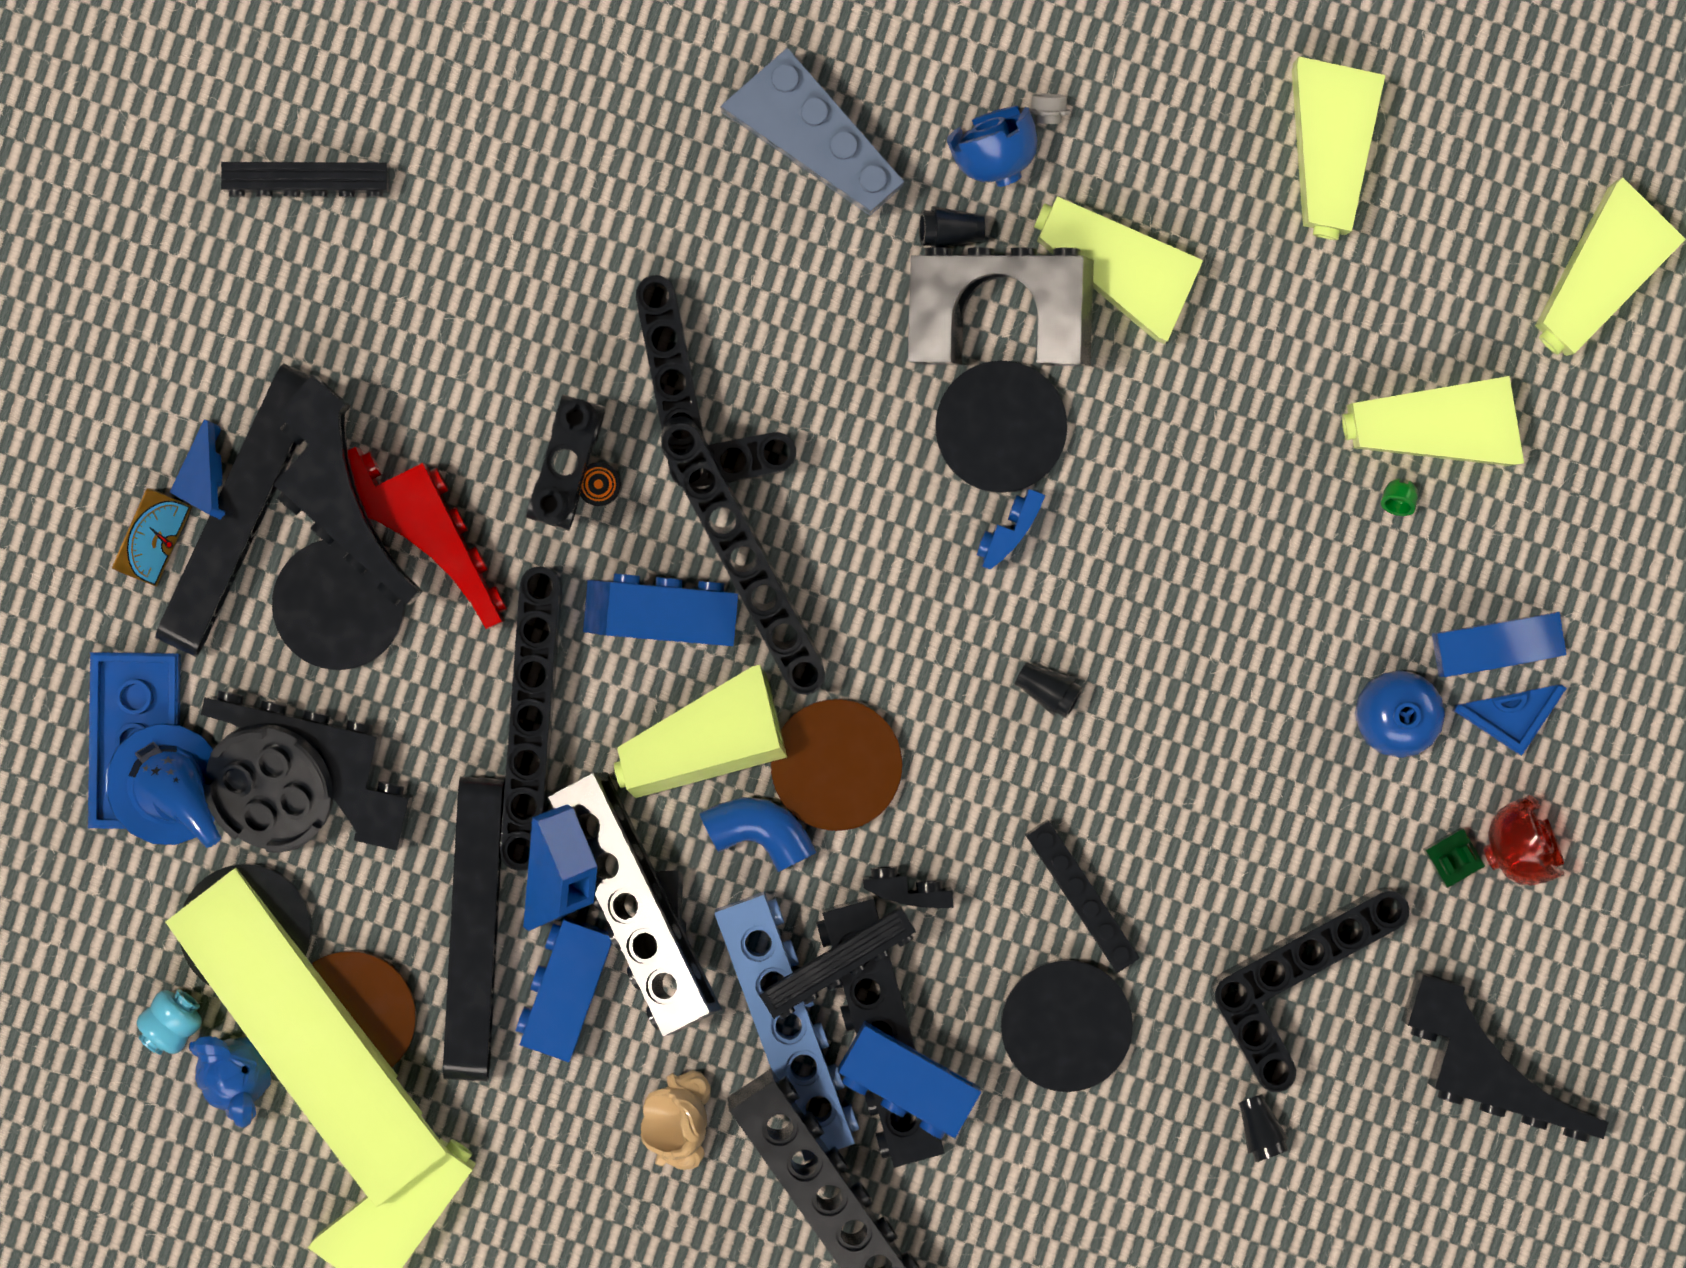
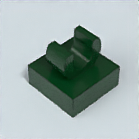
M1461 827L1423 849L1446 888L1485 867L1464 828Z

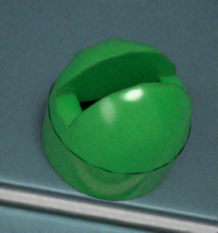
M1396 478L1385 487L1381 506L1385 511L1393 515L1409 516L1416 509L1418 501L1417 488L1411 481L1406 484L1400 482L1401 478Z

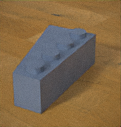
M788 48L720 106L721 112L734 122L736 121L754 136L769 144L789 158L794 164L822 181L823 184L869 216L903 188L904 181Z

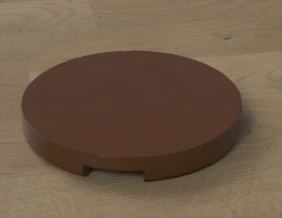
M827 699L802 708L784 724L781 734L787 758L771 762V775L780 800L795 817L819 829L843 831L869 823L889 806L901 781L902 755L893 730L877 712L855 701Z
M338 951L314 961L312 966L392 1068L408 1050L417 1024L415 998L404 977L389 961L365 951Z

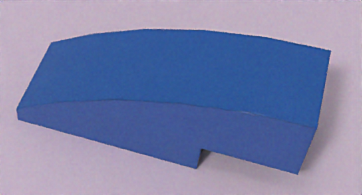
M1560 612L1432 633L1439 677L1491 670L1567 655Z

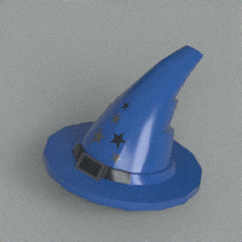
M154 724L134 731L115 749L106 769V796L115 818L130 834L151 844L177 845L197 837L206 848L216 845L221 840V836L214 824L215 819L207 806L203 789L206 768L213 748L201 735L180 725Z

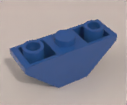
M568 804L532 817L523 927L528 931L563 918L594 903L597 864L575 811Z

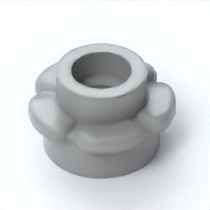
M1032 94L1029 110L1031 114L1035 115L1036 123L1060 124L1062 116L1069 115L1071 112L1070 109L1066 108L1067 96Z

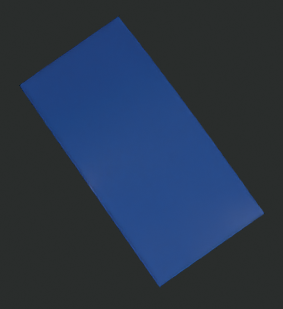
M1028 489L1024 497L1016 495L1008 516V520L1015 522L1013 530L995 525L993 533L984 532L976 554L984 558L981 567L988 570L992 569L1017 546L1037 516L1045 498L1044 494Z

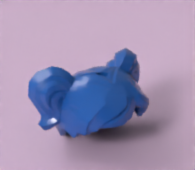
M213 1036L199 1037L197 1041L190 1042L189 1050L198 1057L195 1068V1080L205 1100L211 1106L226 1111L227 1117L230 1120H234L236 1126L243 1129L249 1126L252 1119L256 1116L254 1102L271 1085V1068L248 1037L220 1040ZM243 1066L247 1069L246 1074L241 1070Z

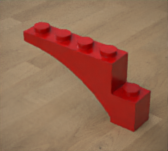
M358 447L349 449V460L356 488L368 518L405 537L429 555L453 579L470 601L485 629H490L504 622L505 619L501 612L508 609L497 586L489 589L482 575L483 572L488 570L487 565L477 547L469 549L462 533L468 531L467 525L457 507L449 509L442 495L449 490L438 468L430 470L427 464L421 463L378 484L376 478L382 474L371 452L363 454L361 448Z

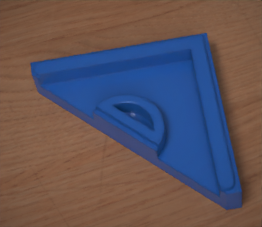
M204 419L170 493L221 520L225 512L218 508L217 487L223 486L221 455L216 453L215 442L221 428L219 425Z
M1557 684L1457 704L1452 711L1516 754L1522 756L1567 688Z

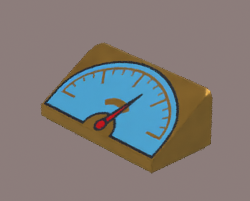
M147 488L115 558L112 569L157 587L192 506L159 491Z

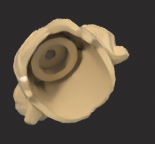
M691 1070L680 1076H676L674 1073L666 1077L668 1087L649 1093L644 1102V1118L641 1123L642 1142L647 1149L657 1154L655 1164L661 1167L668 1163L681 1170L694 1169L698 1167L705 1156L704 1149L701 1146L705 1139L707 1114L704 1105L710 1099L711 1087L701 1072Z

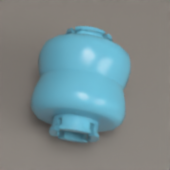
M177 989L176 993L168 990L158 992L151 1003V1007L144 1010L137 1019V1027L142 1033L139 1036V1040L154 1053L156 1052L158 1055H161L163 1051L170 1054L179 1053L184 1048L188 1037L197 1032L201 1027L202 1018L196 1011L200 1008V1005L192 996L180 989Z

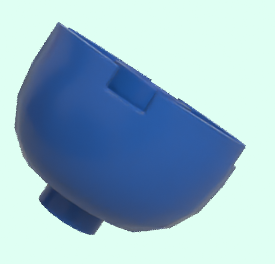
M1018 106L1006 107L981 115L972 120L973 125H975L972 130L963 134L961 127H958L947 137L951 154L964 174L971 179L983 183L995 181L998 187L1010 185L1022 177L1020 171L1032 162L1036 155L1038 142L1035 123L1029 108L1025 107L1020 114Z
M1397 670L1383 673L1367 683L1358 696L1355 718L1359 731L1367 745L1380 754L1404 758L1418 755L1433 745L1442 732L1445 712L1442 698L1431 682L1419 674ZM1405 707H1409V708H1410V709H1409L1408 711H1406V712L1401 711V710H1402L1403 708H1405ZM1399 715L1403 716L1404 724L1400 721Z

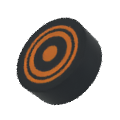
M595 462L589 464L581 486L580 497L586 503L593 506L601 507L611 504L616 500L621 491V479L618 472L606 463Z

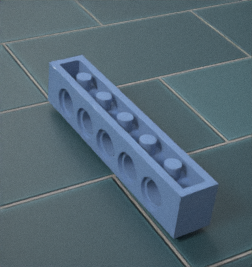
M764 891L715 909V917L770 1067L779 1080L784 1076L790 1080L800 1097L795 1102L804 1115L808 1113L806 1105L811 1098L823 1096L830 1101L832 1105L830 1112L824 1117H816L825 1133L820 1138L828 1149L835 1146L839 1150L855 1144L853 1132L860 1128L851 1104L843 1107L838 1090L845 1087L842 1083L841 1075L838 1073L837 1064L828 1066L822 1049L830 1046L822 1023L819 1022L813 1025L807 1008L815 1006L814 1001L806 1005L802 1001L794 1006L796 1011L792 1014L799 1017L802 1026L796 1034L784 1035L776 1027V1021L780 1016L773 1019L759 996V992L764 990L761 985V979L765 974L778 972L785 977L794 972L793 966L800 964L791 939L783 942L777 926L785 922L776 898L768 901ZM755 930H762L771 938L772 944L770 948L763 953L752 952L747 947L746 938ZM804 1054L811 1056L817 1064L815 1071L809 1076L797 1075L791 1068V1063L795 1057ZM801 1150L805 1162L815 1157L812 1151Z

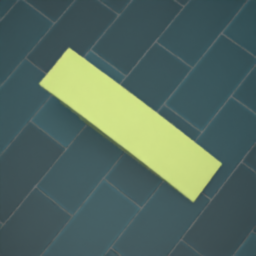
M234 868L165 921L259 1054L375 1207H378L447 1154V1148L421 1116L423 1112L396 1079L398 1075L237 868Z

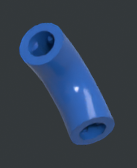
M741 797L719 803L699 813L718 853L740 842H756L762 845L768 852L777 872L817 853L807 832L793 814L770 800Z

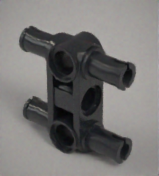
M562 395L555 414L552 435L539 479L536 481L529 502L527 519L570 530L578 507L581 486L593 446L596 444L606 407L583 399ZM564 450L573 451L578 458L576 470L569 475L559 474L554 466L556 455Z

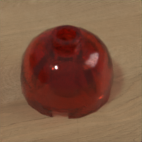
M1532 795L1509 803L1495 814L1488 830L1490 844L1484 846L1487 861L1493 870L1501 869L1509 880L1519 885L1528 886L1547 883L1563 877L1565 874L1564 871L1557 868L1564 864V860L1554 830L1548 819L1543 821L1538 819L1534 810L1542 807Z

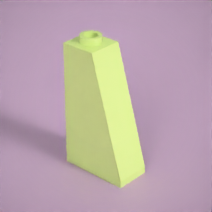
M1298 57L1293 62L1292 84L1303 226L1314 228L1313 236L1329 240H1339L1340 234L1347 235L1353 228L1385 75Z
M1624 178L1613 182L1607 188L1535 324L1542 332L1539 336L1541 342L1556 355H1559L1561 352L1565 356L1575 354L1686 240Z
M1058 196L1052 206L1044 203L1034 225V228L1041 230L1037 241L1053 255L1054 248L1081 249L1080 256L1094 260L1093 288L1155 341L1162 344L1168 342L1203 260Z
M1510 376L1351 403L1347 405L1348 413L1342 414L1346 440H1353L1355 449L1502 466L1524 463Z
M761 665L752 666L617 747L620 761L614 763V770L620 788L626 787L634 798H639L787 758L766 672Z
M440 1138V1141L448 1150L447 1154L378 1207H375L367 1196L319 1232L308 1248L335 1268H402L474 1169L476 1163L470 1159L473 1155L472 1152L456 1140L451 1139L447 1143Z

